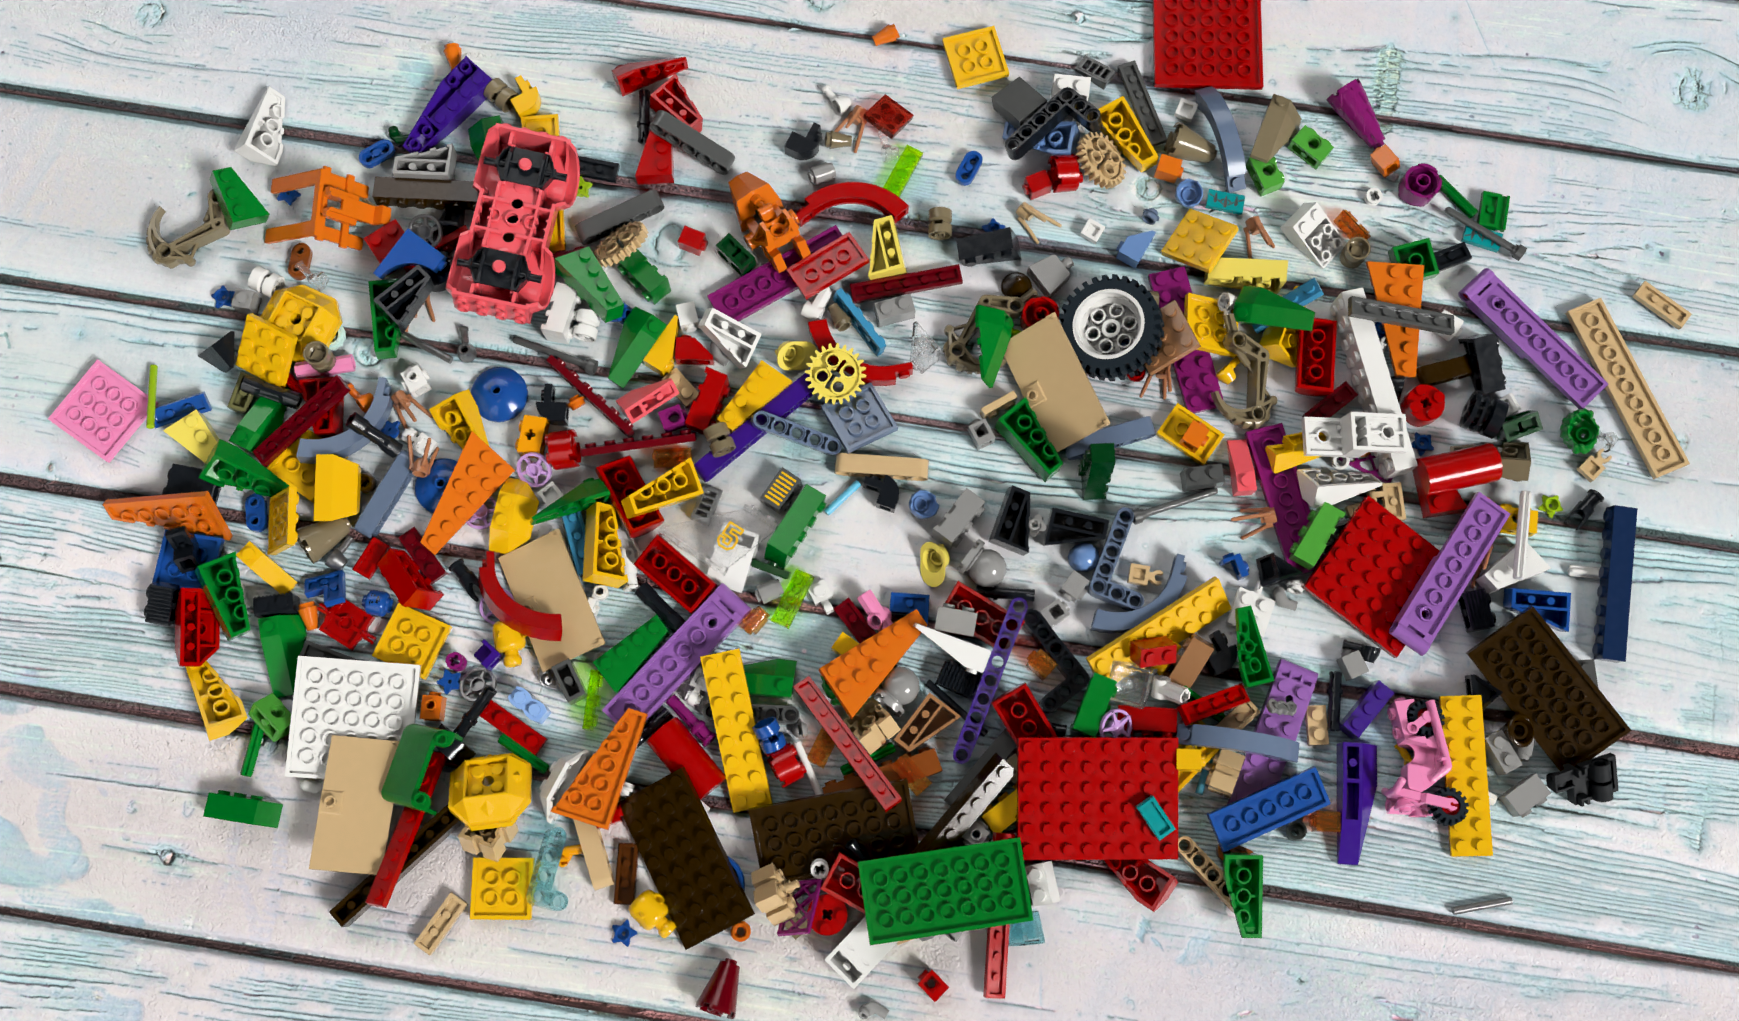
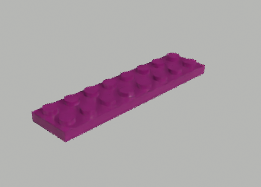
M835 225L807 240L806 243L812 254L843 235ZM794 248L782 254L787 268L802 260ZM767 262L707 295L714 309L739 322L798 288L786 270L779 274L772 264Z
M1185 266L1149 274L1148 280L1151 290L1159 292V309L1176 300L1184 314L1185 295L1192 293ZM1194 350L1174 362L1173 367L1185 408L1194 414L1217 409L1210 393L1219 391L1222 399L1223 396L1218 379L1215 376L1216 372L1210 353Z
M1283 423L1245 432V437L1267 507H1274L1277 522L1273 523L1284 561L1302 571V574L1313 572L1324 557V552L1310 570L1289 559L1291 555L1289 550L1294 542H1298L1300 538L1298 533L1303 525L1306 526L1308 524L1307 516L1310 513L1309 505L1301 495L1296 473L1297 467L1295 466L1276 474L1273 473L1265 450L1268 445L1283 444V436L1286 435Z

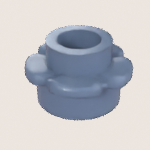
M1154 208L1143 210L1142 220L1145 223L1154 225L1156 221H1159L1160 217L1157 216V210Z

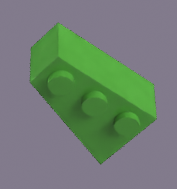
M1324 502L1315 510L1312 509L1307 516L1308 524L1306 526L1303 525L1298 533V536H1300L1298 542H1294L1289 550L1291 553L1289 559L1308 570L1312 569L1326 548V543L1331 534H1334L1336 531L1335 526L1346 513L1327 502Z

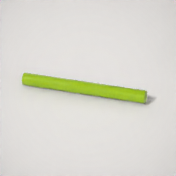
M150 365L146 421L148 429L155 427L157 365Z

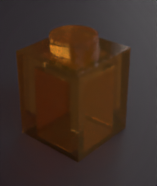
M1041 648L1038 652L1033 650L1026 658L1028 660L1026 666L1042 681L1058 665Z
M1315 811L1309 815L1308 823L1309 827H1311V832H1341L1340 812Z

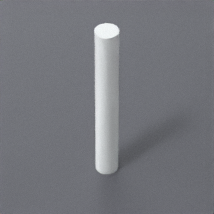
M801 741L794 743L800 761L806 768V775L815 795L823 794Z

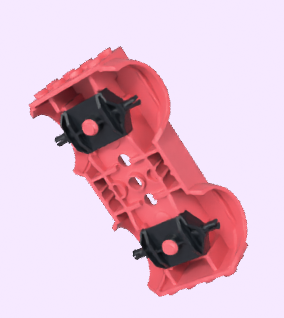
M496 123V125L488 129L472 186L479 192L470 230L460 233L445 287L452 295L454 307L459 311H472L480 316L491 315L499 320L509 319L514 320L518 324H530L533 313L548 307L555 285V262L549 246L558 211L570 208L574 204L580 181L578 153L571 143V139L565 136L549 135L543 131H531L525 127L517 128L507 123ZM516 199L521 200L523 206L516 209L512 206V202ZM511 216L518 218L516 223H509L507 220ZM506 233H511L514 235V240L512 242H505L503 236Z

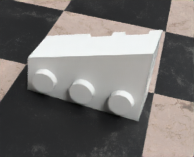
M714 308L705 310L698 325L739 369L747 367L761 337V333Z

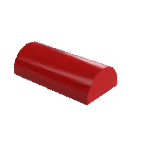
M1314 318L1312 331L1298 330L1295 376L1296 393L1305 396H1327L1334 392L1337 321Z
M1491 443L1416 459L1418 464L1416 468L1425 496L1500 480L1503 471L1501 456L1497 448Z
M630 455L596 467L595 471L599 479L609 489V498L630 538L643 536L658 528L664 522L659 510L627 519L621 500L645 486Z
M659 534L654 537L634 562V565L691 614L708 599L717 587V584Z
M957 581L945 603L955 605L957 610H962L963 607L974 608V613H978L974 636L994 647L1008 610ZM1014 619L1006 622V627L1010 631L1015 630L1018 626ZM1008 638L1000 639L999 646L1002 649L1010 647L1011 643Z
M1026 682L1015 686L991 702L1016 745L1017 737H1058Z
M678 717L668 721L647 740V744L671 773L685 767L700 800L726 781L725 774Z
M839 853L820 889L865 914L858 862Z

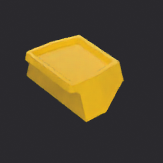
M316 454L314 521H333L357 515L360 512L361 469L359 464L334 454Z

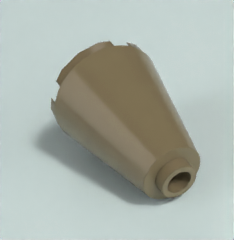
M1177 122L1173 126L1176 129L1174 132L1170 131L1164 147V151L1167 152L1165 155L1181 160L1209 163L1215 159L1217 150H1215L1216 146L1183 123Z
M345 517L333 521L317 522L298 528L295 531L298 533V543L306 552L305 554L314 564L350 533L349 528L352 526Z

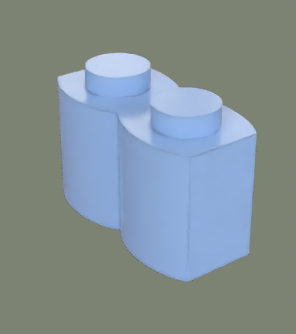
M517 686L508 696L513 706L524 711L525 715L536 723L543 724L551 714L545 704L536 700L530 692L522 687Z

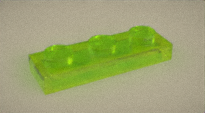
M906 145L883 188L900 197L919 164L923 152Z
M796 569L770 621L789 629L815 577Z
M599 670L590 671L582 729L586 731H593V727H596L598 723V715H595L596 707H599L601 702V695H598L599 687L602 688L604 677L601 676Z

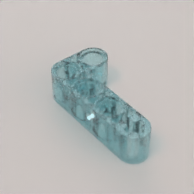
M561 827L551 828L545 832L526 894L527 902L530 905L550 911H561L568 905V897L564 893L552 890L567 836L565 830ZM556 833L558 840H555L552 834ZM548 851L553 854L551 862L546 860V853ZM542 871H545L547 873V879L545 882L541 881L540 879V873ZM536 891H539L542 895L539 902L534 899ZM556 896L560 898V905L558 907H555L553 904V899Z

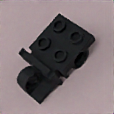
M1612 753L1577 763L1576 767L1567 763L1563 765L1564 770L1546 775L1547 787L1556 794L1567 790L1568 801L1581 807L1584 806V803L1587 805L1591 804L1590 800L1609 802L1614 798L1613 792L1619 791L1616 755Z

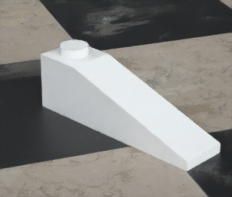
M270 86L266 89L239 138L234 150L236 153L251 162L273 166L278 164L283 152L282 135L284 134V128H282V121L285 115V97Z
M914 624L915 628L960 664L967 667L965 671L976 675L977 672H984L991 650L952 635L941 633L924 625Z

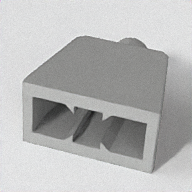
M1053 254L1030 265L1027 274L1043 295L1051 298L1069 280L1071 274L1068 269L1074 266V262L1069 256L1060 261Z

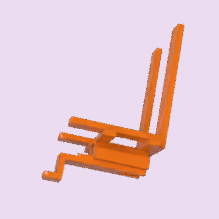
M323 166V169L320 168L274 178L271 185V193L273 194L315 186L312 216L310 221L266 229L265 243L272 244L313 236L315 237L314 240L317 241L326 240L339 244L338 247L347 249L348 247L359 251L362 250L363 238L349 234V226H356L357 221L373 226L386 225L390 222L391 208L384 205L373 206L359 201V197L363 199L368 198L369 186L356 182L353 175L347 174L346 178L333 174L331 173V168ZM328 199L341 203L340 209L331 206L327 207ZM326 218L340 222V230L325 226Z

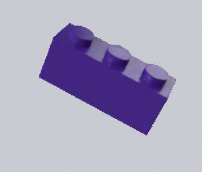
M1380 680L1371 683L1340 722V730L1351 740L1359 738L1393 696L1394 692Z

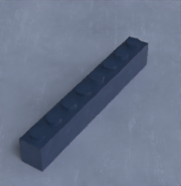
M1613 505L1607 507L1603 514L1605 526L1602 531L1603 548L1600 552L1602 563L1599 569L1600 586L1597 589L1599 600L1595 611L1597 624L1594 627L1596 637L1592 648L1594 660L1614 663L1626 662L1638 508Z

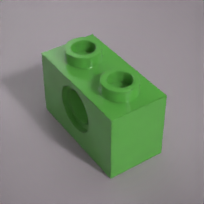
M1306 125L1298 132L1288 146L1289 150L1315 170H1317L1334 148L1327 139H1323L1314 129Z
M1251 157L1248 159L1246 168L1260 197L1281 189L1285 178L1277 167L1275 157L1268 163ZM1263 171L1269 172L1270 175H1266Z
M273 693L254 702L248 715L273 742L283 738L290 732L292 713Z

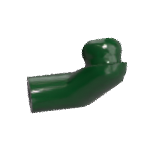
M391 126L388 129L389 137L396 144H404L409 134L403 135L396 126Z

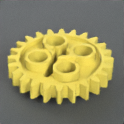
M829 343V349L827 350L824 346H821L822 352L820 353L815 350L816 358L810 356L813 362L806 363L810 370L805 371L806 374L810 375V377L805 379V381L811 382L808 389L814 388L812 395L818 393V400L824 397L825 404L828 403L829 399L832 400L833 405H835L836 400H839L841 405L843 404V399L850 402L849 396L856 398L855 391H862L858 386L865 385L861 378H866V375L861 372L866 370V367H860L864 360H857L859 353L853 355L854 349L851 348L847 351L846 345L841 349L839 348V343L836 344L835 348ZM831 356H835L839 362L837 365L831 366L828 364V359ZM846 360V363L839 371L840 377H835L828 389L825 388L832 378L831 371L836 372L841 362ZM846 367L854 369L852 376H846L843 373ZM820 372H825L828 378L826 381L821 382L817 379V375ZM835 383H842L844 389L841 392H835L833 390Z

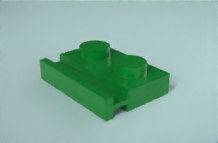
M1483 191L1481 193L1477 223L1489 230L1504 232L1506 230L1510 196L1506 197L1502 196V194Z

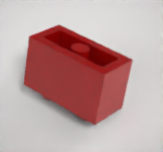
M1167 636L1130 641V660L1140 668L1176 663L1177 644Z

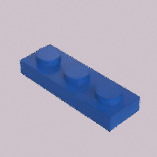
M205 391L157 406L155 409V428L177 422L194 410H198L200 413L211 411L212 407Z

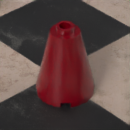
M726 958L725 961H720L697 1000L695 1007H700V1010L719 1017L724 1013L728 1014V1019L735 1018L740 967L736 965L737 961Z

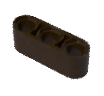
M1467 355L1428 364L1416 369L1419 384L1431 386L1466 378L1473 374Z

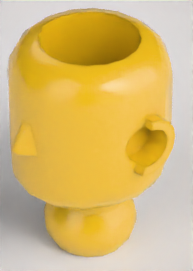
M500 620L495 622L492 627L494 646L499 653L505 654L503 659L504 666L507 668L520 666L522 658L518 651L524 649L526 635L511 629Z
M650 889L645 890L631 903L629 913L640 924V927L642 926L645 930H652L655 927L662 938H667L676 928L675 922L665 917L668 914V906L661 894L655 893Z

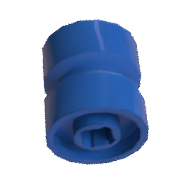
M776 717L765 718L752 727L757 739H761L759 744L764 754L778 751L787 743L783 732L779 731L780 726Z

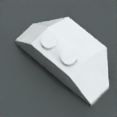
M583 750L561 757L551 765L549 772H551L548 779L543 780L539 788L541 790L539 795L546 820L550 824H555L559 814L550 811L574 782L577 775L588 762L592 752Z

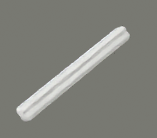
M1525 490L1521 491L1519 497L1512 576L1518 580H1523L1525 577L1532 493Z

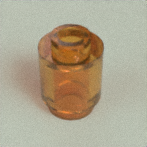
M757 606L756 609L753 608L743 619L742 629L749 635L752 633L756 635L768 622L767 619L770 615L763 608Z

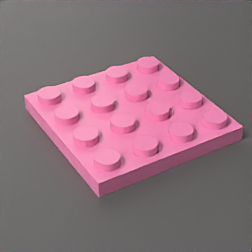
M97 359L50 415L48 420L110 463L147 418L148 395Z

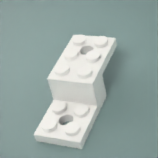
M1350 412L1342 418L1303 417L1301 419L1304 456L1359 458L1368 452H1408L1405 414ZM1384 428L1390 431V438L1384 435ZM1319 432L1325 434L1326 441L1319 439Z

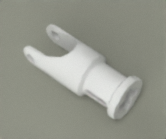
M620 547L622 558L625 560V575L628 576V582L624 584L623 591H636L640 585H638L636 575L638 569L634 565L636 561L634 550L629 548L626 552L625 548Z

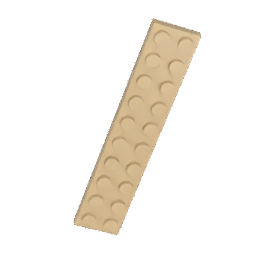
M1602 298L1567 311L1565 314L1595 371L1608 383L1605 390L1653 480L1689 465L1690 463Z

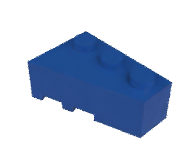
M1504 588L1503 608L1520 614L1532 605L1550 628L1559 632H1569L1571 593Z

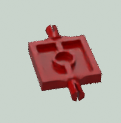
M348 600L345 603L334 605L331 609L323 603L319 604L322 608L317 607V610L326 615L319 630L353 651L362 639L370 644L374 643L371 639L376 641L377 637L368 633L369 626L375 617L367 614Z

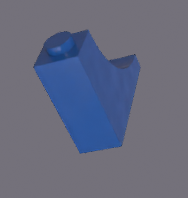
M407 229L373 274L384 280L386 276L399 268L417 265L432 270L437 274L438 271L441 272L446 267L448 258L410 229Z

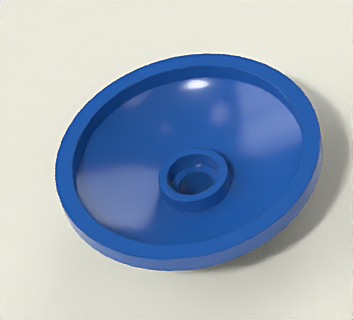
M495 367L484 371L477 377L471 389V394L478 406L480 416L492 422H505L515 418L522 412L528 399V389L524 379L516 371L506 367ZM496 388L500 389L498 393H494Z
M452 459L435 460L431 467L430 475L424 478L417 477L415 494L419 503L427 511L434 514L458 461ZM440 481H444L442 486H438Z

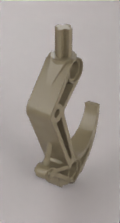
M213 189L208 193L209 207L203 219L204 224L171 243L164 241L160 233V222L166 211L161 206L157 208L150 219L146 233L147 250L156 264L169 267L170 269L177 267L179 264H187L189 267H192L196 264V260L193 257L197 249L229 235L230 230Z
M1033 288L1021 297L983 295L977 305L1004 310L1009 317L1017 319L1021 316L1027 301L1034 297L1037 298L1039 295ZM1015 305L1019 310L1013 311L1010 306ZM976 307L966 324L956 327L947 325L944 330L945 335L948 336V340L943 347L947 364L949 366L955 365L957 371L962 372L965 370L967 374H981L979 360L975 359L966 349V346L978 329L975 326ZM964 328L960 337H958L954 331ZM958 349L961 351V354L954 355L952 351ZM1005 359L1002 360L1000 368L1006 365L1007 361Z
M1234 313L1223 316L1227 331L1223 339V345L1226 350L1237 355L1243 366L1248 368L1247 407L1245 409H1236L1229 406L1221 398L1219 391L1211 392L1210 394L1217 409L1224 418L1230 420V423L1238 425L1242 429L1249 428L1255 430L1266 421H1269L1270 409L1272 405L1277 404V397L1270 396L1266 390L1269 352L1244 332L1238 331Z

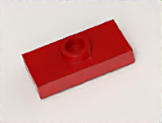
M372 537L352 570L370 580L378 569L377 563L391 547Z

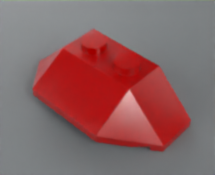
M180 588L175 611V653L178 665L183 667H200L219 649L220 624L202 588Z

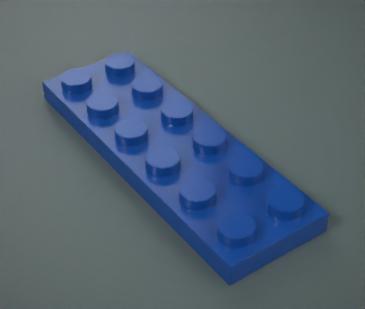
M1312 766L1207 813V817L1221 851L1226 852L1326 807L1331 802L1316 767Z

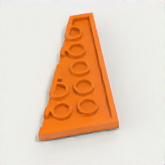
M1365 262L1369 270L1371 286H1373L1376 301L1421 309L1424 265ZM1381 323L1390 351L1394 375L1415 378L1419 329Z
M472 431L421 540V543L434 555L444 547L515 471Z
M208 491L108 499L102 504L112 520L129 523L139 521L151 527L161 525L164 529L168 530L186 526L191 534L199 532L214 537V535L222 536L224 540L228 541L233 537Z
M917 609L819 668V672L851 720L921 635L922 632L915 628L914 624L918 623L927 627L928 624Z
M628 708L550 812L609 830L648 714Z

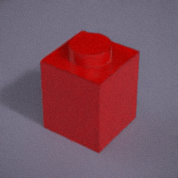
M1044 169L1025 177L1022 188L1025 195H1028L1030 200L1050 193L1053 184Z
M684 226L677 241L679 249L700 256L702 251L706 250L708 245L705 233L688 226Z

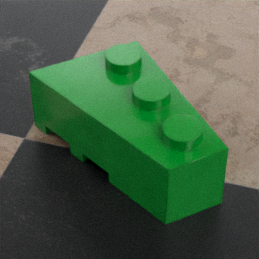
M232 167L212 171L209 180L230 231L267 222L270 214Z
M636 249L637 251L632 252L630 257H625L624 261H619L617 269L623 276L627 275L630 278L629 282L635 289L639 288L642 291L641 295L647 302L651 301L655 305L671 292L668 278L665 275L661 276L657 272V267L655 265L652 266L647 261V258Z
M1094 672L1083 695L1081 705L1077 709L1073 724L1071 723L1069 729L1088 737L1100 735V722L1103 716L1110 711L1111 705H1109L1111 697H1115L1118 691L1117 681Z
M218 790L217 794L208 793L203 817L278 828L283 804L263 801V797L254 795L247 799V794L234 792V796H230L229 791Z

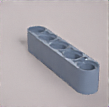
M758 411L751 417V424L754 428L823 454L834 455L839 453L842 448L840 440L768 412ZM757 415H762L765 418L764 425L757 424ZM775 422L782 423L783 429L781 432H777L774 429ZM794 428L799 429L801 432L798 439L792 436ZM811 435L818 437L817 445L810 443ZM830 441L836 444L834 452L829 451L827 447Z
M1146 416L1100 429L1067 447L1065 452L1068 460H1075L1085 455V450L1088 449L1090 444L1114 443V448L1152 438L1156 435L1151 417Z
M402 450L394 460L355 525V531L370 539L379 534L414 476L412 470H409L408 451ZM413 455V457H414V462H415L416 459L419 458V457Z

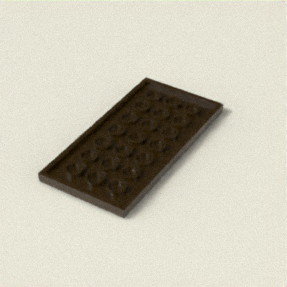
M1532 605L1466 652L1488 682L1503 692L1500 697L1514 714H1524L1530 718L1534 725L1535 741L1559 771L1564 770V764L1570 763L1576 767L1577 763L1594 758L1632 731Z
M685 767L674 771L617 804H621L624 813L623 818L659 894L663 896L664 902L668 906V913L671 920L676 924L677 933L685 950L755 914Z
M907 778L889 781L902 798V801L887 812L883 810L866 786L749 808L759 868L773 863L777 869L782 870L786 880L791 882L815 878L811 873V863L815 859L822 858L827 861L829 871L839 853L854 860L851 853L845 848V844L849 840H853V838L856 839L864 851L869 853L871 860L910 854L919 842ZM821 864V866L819 867L815 866L816 872L824 871V865Z

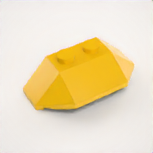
M509 477L500 489L490 525L489 551L507 554L531 538L534 525L531 526L530 520L537 514L540 502L527 482Z

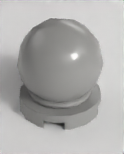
M978 539L976 541L978 546H973L961 562L964 566L961 567L959 565L956 570L961 574L965 570L969 572L970 578L981 587L996 586L1004 579L1006 574L1005 560L998 552L992 549H984L983 545L985 543Z
M899 666L893 668L881 683V688H877L872 695L887 710L890 707L895 712L894 715L900 718L905 712L903 705L910 704L918 695L920 690L918 677L907 667Z

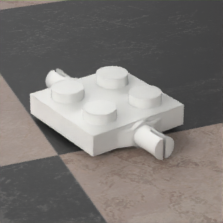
M1256 581L1254 591L1238 587L1226 624L1236 628L1235 609L1251 606L1262 638L1266 632L1276 601L1261 594L1263 587L1260 581Z

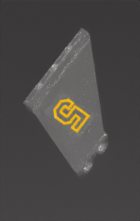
M745 504L744 509L667 526L661 525L658 533L661 537L725 576L730 566L775 532L778 524L777 520L772 516L767 515L765 517L760 513L761 510L754 505L749 507Z

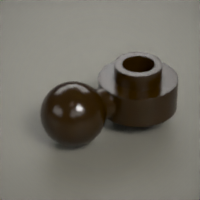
M362 473L360 491L362 493L372 492L377 484L376 479L369 473Z

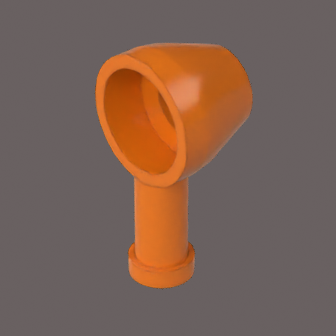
M352 383L348 384L347 386L351 390L348 393L366 414L373 402V395L371 393L360 395Z

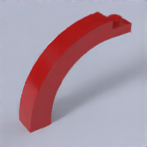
M843 182L826 186L805 198L806 207H801L796 212V215L799 219L798 225L802 227L810 219L827 208L841 204H859L876 209L885 216L892 215L895 223H897L908 214L909 205L894 193L877 185L862 182Z
M826 319L808 322L811 339L820 353L822 352L821 346H824L826 350L829 349V343H831L833 348L836 347L837 343L829 331ZM831 356L828 359V364L831 366H835L839 362L835 356ZM843 360L841 362L840 366L837 369L838 373L846 363V360ZM912 362L890 366H875L866 363L860 365V367H866V370L861 372L866 375V378H861V381L865 384L871 382L873 386L896 385V377L905 379L913 375ZM846 367L843 373L846 376H852L854 369Z
M486 551V559H482V567H479L478 580L481 595L490 611L502 623L523 635L540 640L561 641V614L534 611L510 598L498 582L495 572L494 551Z

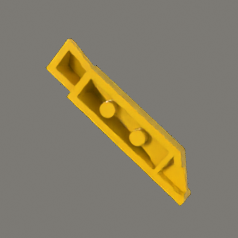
M1302 432L1285 435L1282 440L1283 444L1268 445L1265 448L1271 469L1275 474L1322 457L1304 456ZM1319 432V439L1326 441L1325 434Z

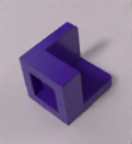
M483 639L481 641L483 645L477 650L474 657L486 669L491 671L504 656L488 641Z

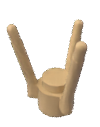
M1023 202L1016 210V214L1019 216L1017 220L1022 223L1036 244H1039V241L1025 220L1030 221L1035 216L1043 222L1047 220L1058 227L1062 226L1026 202Z

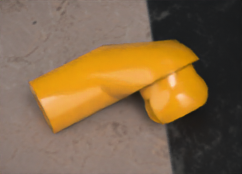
M581 845L563 847L556 858L558 866L565 867L573 855L583 854Z

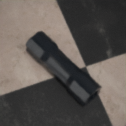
M246 375L241 383L240 389L243 392L267 398L296 410L299 409L303 399L301 393L263 382L249 375Z
M354 412L347 419L345 426L375 443L380 450L390 457L394 458L401 452L403 444L376 429L357 412Z
M647 582L643 583L636 590L635 594L674 633L686 622Z

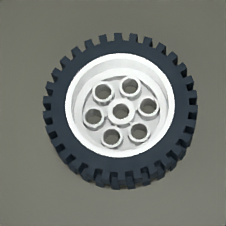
M1112 274V279H1109L1107 275H1101V281L1094 277L1091 278L1093 284L1089 285L1085 281L1082 283L1084 289L1080 291L1077 287L1073 290L1076 296L1072 297L1069 295L1067 297L1069 305L1063 304L1062 310L1064 314H1059V320L1085 373L1094 379L1097 376L1102 381H1105V378H1108L1109 381H1115V377L1125 380L1126 374L1133 377L1135 376V370L1139 369L1142 372L1144 370L1142 365L1145 363L1150 365L1152 363L1150 357L1152 355L1154 357L1157 356L1158 351L1156 348H1161L1162 341L1160 338H1164V331L1162 329L1164 327L1163 316L1150 291H1147L1144 285H1139L1135 279L1130 281L1127 276H1122V279H1120L1117 274ZM1116 309H1122L1119 315H1113ZM1104 315L1102 320L1095 321L1096 316ZM1128 322H1135V325L1133 327H1126ZM1111 327H1117L1114 333H1108ZM1098 332V336L1095 339H1090L1092 333ZM1124 339L1130 340L1128 345L1121 346V342ZM1105 345H1111L1109 351H1103Z

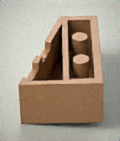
M1195 633L1186 638L1180 655H1176V663H1172L1173 667L1170 672L1167 670L1164 676L1171 678V682L1187 686L1188 688L1192 687L1214 651L1212 643Z
M929 692L893 742L907 753H910L960 719L961 716Z

